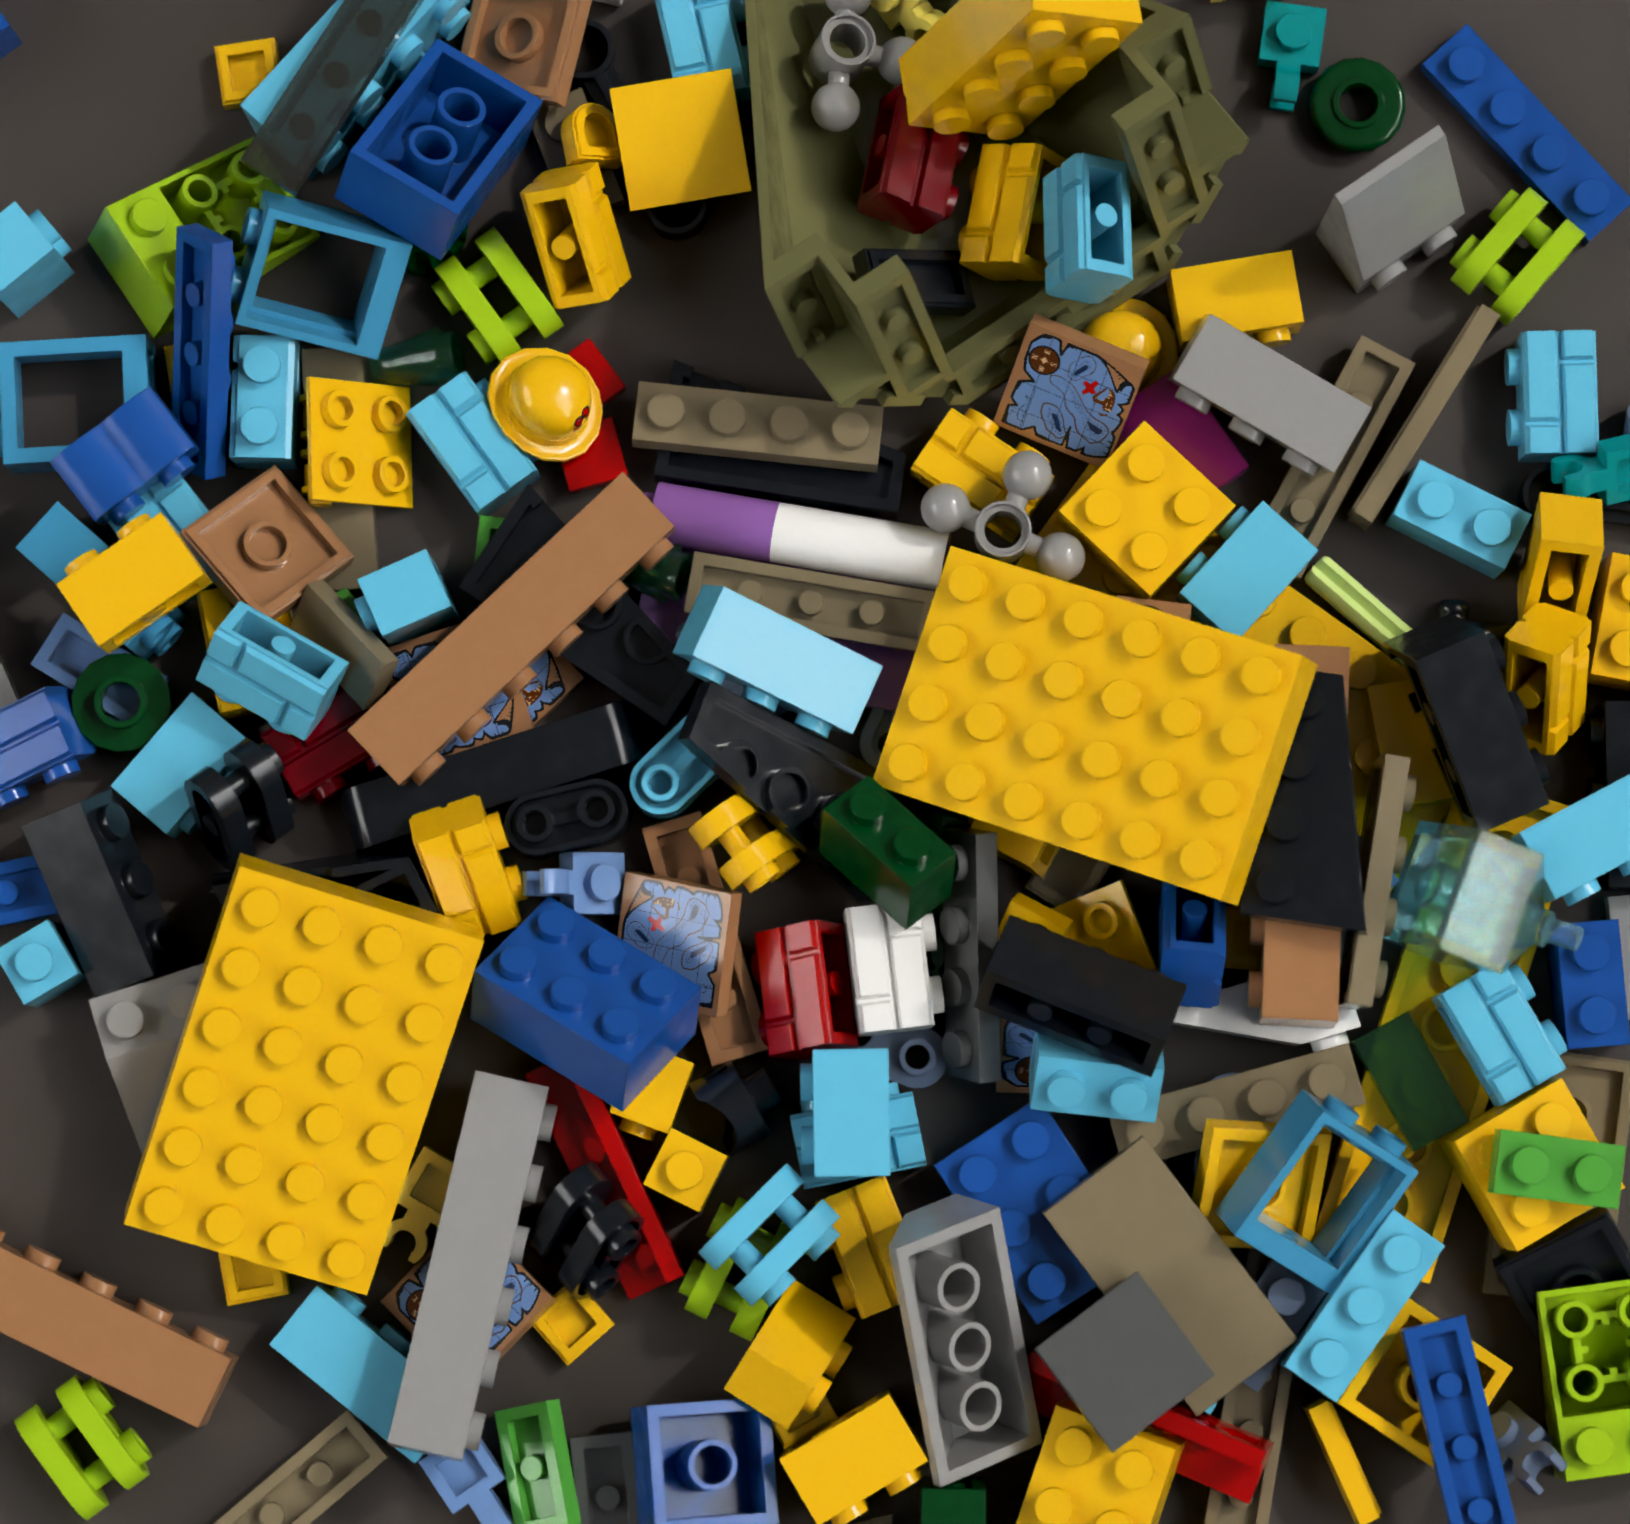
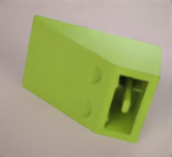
M254 136L106 206L87 239L153 339L174 330L177 226L198 223L233 240L235 265L242 266L247 244L240 242V236L248 208L258 209L263 190L295 198ZM277 220L261 277L318 240L320 237L319 232L315 229Z
M1630 1279L1536 1292L1548 1435L1553 1439L1550 1444L1567 1463V1468L1563 1472L1553 1466L1555 1477L1570 1482L1630 1473Z

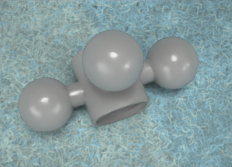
M825 0L828 8L835 15L826 22L809 51L808 62L814 76L825 84L814 94L811 102V112L816 123L827 131H844L856 122L860 113V101L856 92L849 87V84L858 77L865 65L877 67L882 77L891 84L900 85L902 83L898 59L916 41L906 36H898L889 39L882 46L876 45V36L872 26L867 20L859 16L869 7L872 0ZM830 42L844 43L851 49L854 58H843L837 55L831 48Z
M1021 451L1008 459L1002 473L1003 483L1008 491L1005 501L993 502L982 511L970 507L966 493L953 484H937L931 487L923 496L920 510L927 526L940 533H951L961 527L975 532V544L983 556L1011 563L1019 559L1023 554L1035 558L1036 565L1042 574L1063 581L1076 577L1084 566L1085 551L1081 542L1075 536L1065 532H1056L1042 538L1031 533V521L1025 511L1028 500L1037 499L1045 494L1052 482L1051 466L1046 458L1037 452ZM998 517H1006L1016 522L1021 532L1018 542L1009 548L993 546L987 540L984 531L991 520Z

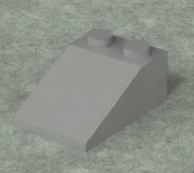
M1437 125L1334 195L1315 235L1356 293L1370 284L1377 291L1384 289L1408 271L1403 264L1404 261L1423 250L1427 257H1430L1458 237L1453 228L1459 224L1465 211L1447 138L1441 127Z
M204 963L88 1000L107 1064L142 1155Z

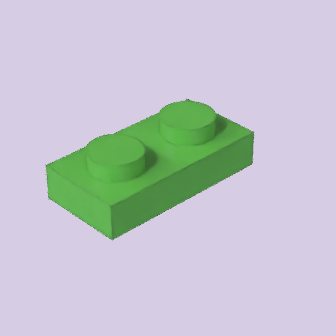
M1495 1129L1487 1192L1618 1209L1626 1146Z
M547 1400L495 1411L514 1524H582L560 1400Z

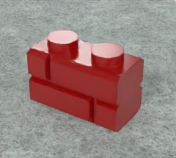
M807 920L786 925V927L756 932L754 934L756 951L751 958V970L754 979L761 986L764 1012L759 1017L758 1029L763 1043L768 1046L769 1057L806 1059L812 1057L813 1049L857 1048L859 1045L843 923Z

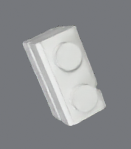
M877 904L844 909L843 921L857 1037L932 1028L935 1025L934 1014L944 1013L940 975L929 976L926 956L928 951H937L933 914H926L905 930Z

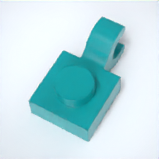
M1267 0L1264 8L1256 66L1274 68L1269 101L1270 110L1293 113L1294 104H1296L1298 97L1300 72L1317 74L1320 65L1327 9Z
M1630 434L1597 441V457L1591 458L1578 454H1565L1551 459L1552 483H1563V495L1588 497L1597 492L1606 506L1629 501Z

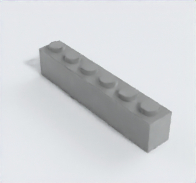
M475 1070L387 1441L388 1446L463 1462L465 1449L478 1451L486 1414L474 1410L480 1386L493 1388L501 1351L489 1349L495 1324L507 1327L515 1289L503 1287L509 1262L521 1265L530 1229L518 1225L523 1201L536 1203L544 1166L532 1164L537 1140L550 1142L558 1105L546 1103L549 1087Z

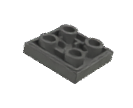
M1138 1271L1034 1348L1035 1352L1111 1453L1115 1452L1215 1375Z

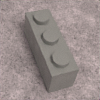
M1212 314L1203 316L1167 378L1168 381L1179 386L1174 396L1175 398L1207 415L1211 406L1217 408L1233 418L1228 426L1230 430L1258 446L1261 445L1265 437L1286 449L1281 458L1283 461L1314 477L1318 468L1325 472L1335 473L1372 407Z

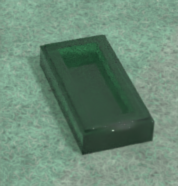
M1408 1011L1351 1041L1412 1152L1469 1122Z

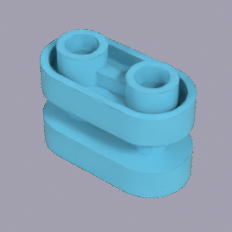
M687 716L635 765L630 776V791L634 801L644 814L653 819L671 820L679 817L720 778L678 741Z
M788 1163L698 1252L715 1270L730 1258L746 1274L734 1290L751 1307L760 1298L770 1307L796 1281L788 1270L805 1253L815 1261L841 1235L832 1226L841 1216L824 1199L809 1212L792 1195L805 1180ZM775 1213L791 1231L764 1257L748 1239Z

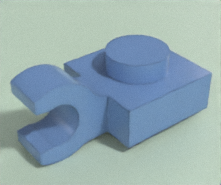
M559 853V869L546 868L540 869V871H522L523 896L560 897V903L582 916L620 915L625 877L624 853Z
M482 1438L478 1451L465 1449L463 1462L427 1455L419 1461L422 1469L452 1514L458 1513L469 1505L481 1524H514L513 1515L493 1490L494 1487L506 1480L505 1473Z

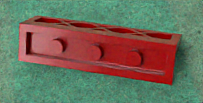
M547 1065L526 1073L525 1076L528 1082L549 1087L546 1103L558 1105L552 1135L570 1173L587 1163H596L613 1183V1188L605 1204L609 1205L616 1200L627 1199L644 1219L643 1227L639 1232L642 1236L640 1244L625 1257L617 1271L620 1274L619 1280L629 1301L687 1274L646 1185L643 1184L644 1180L620 1129H618L619 1126L614 1115L609 1113L610 1107L608 1103Z
M1033 1350L1028 1358L1037 1413L1051 1419L1055 1406L1068 1397V1394L1035 1350ZM1181 1402L1149 1425L1186 1440L1175 1473L1247 1504L1252 1501L1274 1442L1204 1412L1197 1417L1188 1405Z

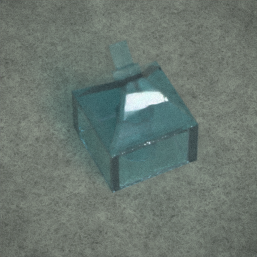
M1419 820L1399 876V882L1396 884L1392 896L1393 899L1397 900L1395 926L1390 936L1383 935V940L1439 963L1502 974L1532 945L1544 948L1547 943L1575 952L1579 949L1584 935V928L1555 919V912L1544 909L1543 854L1482 828Z

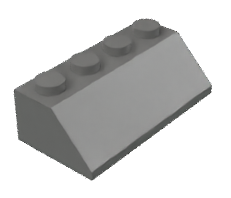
M956 1193L906 1213L888 1247L933 1485L941 1488L1042 1444L1043 1441L1000 1207Z

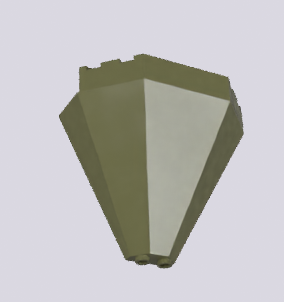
M744 0L764 290L797 358H803L839 408H852L860 399H877L882 407L921 406L926 397H943L948 405L970 404L1010 377L1028 326L1035 313L1081 331L1094 318L1112 311L1169 274L1170 269H1174L1183 254L1177 243L1188 224L1201 223L1223 186V183L1217 177L1223 165L1234 155H1241L1250 141L1249 137L1210 93L1213 87L1191 15L1154 0H1139L1143 24L1128 36L1115 51L1109 53L1091 69L1084 79L1073 85L1055 101L1051 108L1045 110L1027 126L1021 135L1009 140H993L987 134L968 132L970 135L968 149L962 161L955 166L951 184L958 188V198L951 215L945 221L941 220L922 234H912L892 226L890 221H880L860 213L857 208L880 99L898 85L886 81L877 67L865 65L858 77L849 84V87L856 92L860 101V113L856 122L850 128L840 132H831L823 129L812 116L811 102L816 91L825 84L819 81L812 73L808 62V55L822 28L835 13L828 8L825 0ZM928 0L934 9H938L943 13L948 12L959 1ZM871 4L859 15L872 26L876 36V45L882 46L891 38L906 36L902 25L890 30ZM837 41L830 42L831 48L837 55L843 58H854L851 49L847 45ZM1005 143L1012 145L1013 143H1037L1044 145L1065 159L1070 158L1075 153H1088L1124 161L1128 164L1130 172L1133 280L1120 290H1114V294L1100 304H1088L1048 296L1045 293V281H1023L1020 279L1016 281H993L966 268L976 308L964 316L928 315L909 269L897 254L857 280L852 257L863 248L959 251V233L961 228L967 224L972 200L970 176L973 169L979 165L982 144Z

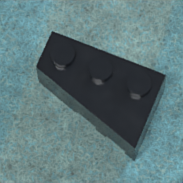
M1450 613L1383 642L1390 660L1398 657L1404 662L1415 691L1407 695L1415 714L1420 711L1423 712L1436 746L1431 751L1463 822L1478 832L1483 833L1550 804L1543 784L1550 782L1549 772L1539 751L1535 747L1531 749L1528 747L1522 731V727L1529 723L1527 713L1517 693L1514 690L1507 691L1500 670L1507 667V662L1503 649L1493 633L1486 635L1483 629Z

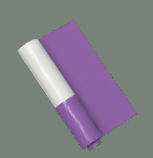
M659 482L655 493L645 492L644 494L675 526V532L668 538L675 547L649 572H645L639 608L675 646L678 641L675 632L679 625L687 621L689 614L684 613L694 551L936 591L949 552L951 533H940L929 527ZM828 638L883 666L865 707L872 709L873 707L881 708L890 712L896 711L915 652Z

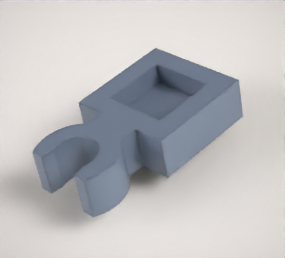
M1508 1400L1496 1413L1490 1416L1506 1482L1510 1484L1517 1478L1531 1494L1539 1496L1544 1489L1536 1481L1538 1473L1549 1465H1553L1563 1472L1567 1468V1463L1550 1444L1553 1439L1512 1401Z

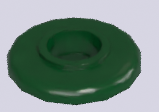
M1363 57L1342 59L1327 67L1314 82L1309 98L1310 118L1319 135L1334 148L1351 153L1373 151L1388 143L1401 128L1406 111L1404 90L1395 74L1380 62ZM1355 90L1366 93L1374 103L1373 115L1365 121L1356 122L1349 120L1343 115L1339 107V98L1343 94Z
M128 653L106 655L90 663L77 678L71 696L73 717L81 733L96 746L115 752L136 750L146 745L167 721L171 709L169 687L161 672L146 659ZM115 684H126L137 690L140 706L133 718L118 721L105 715L103 698L109 687Z

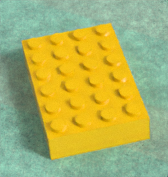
M950 546L873 779L884 789L1238 906L1318 664L1303 655Z
M240 853L126 1204L124 1225L367 1296L484 943L481 927Z

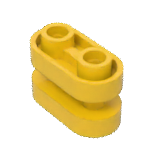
M739 793L708 812L690 827L688 832L702 851L721 843L731 859L718 872L732 891L745 886L751 894L770 881L772 883L795 867L800 862V859L794 853L798 847L778 829L771 832L761 819V814Z

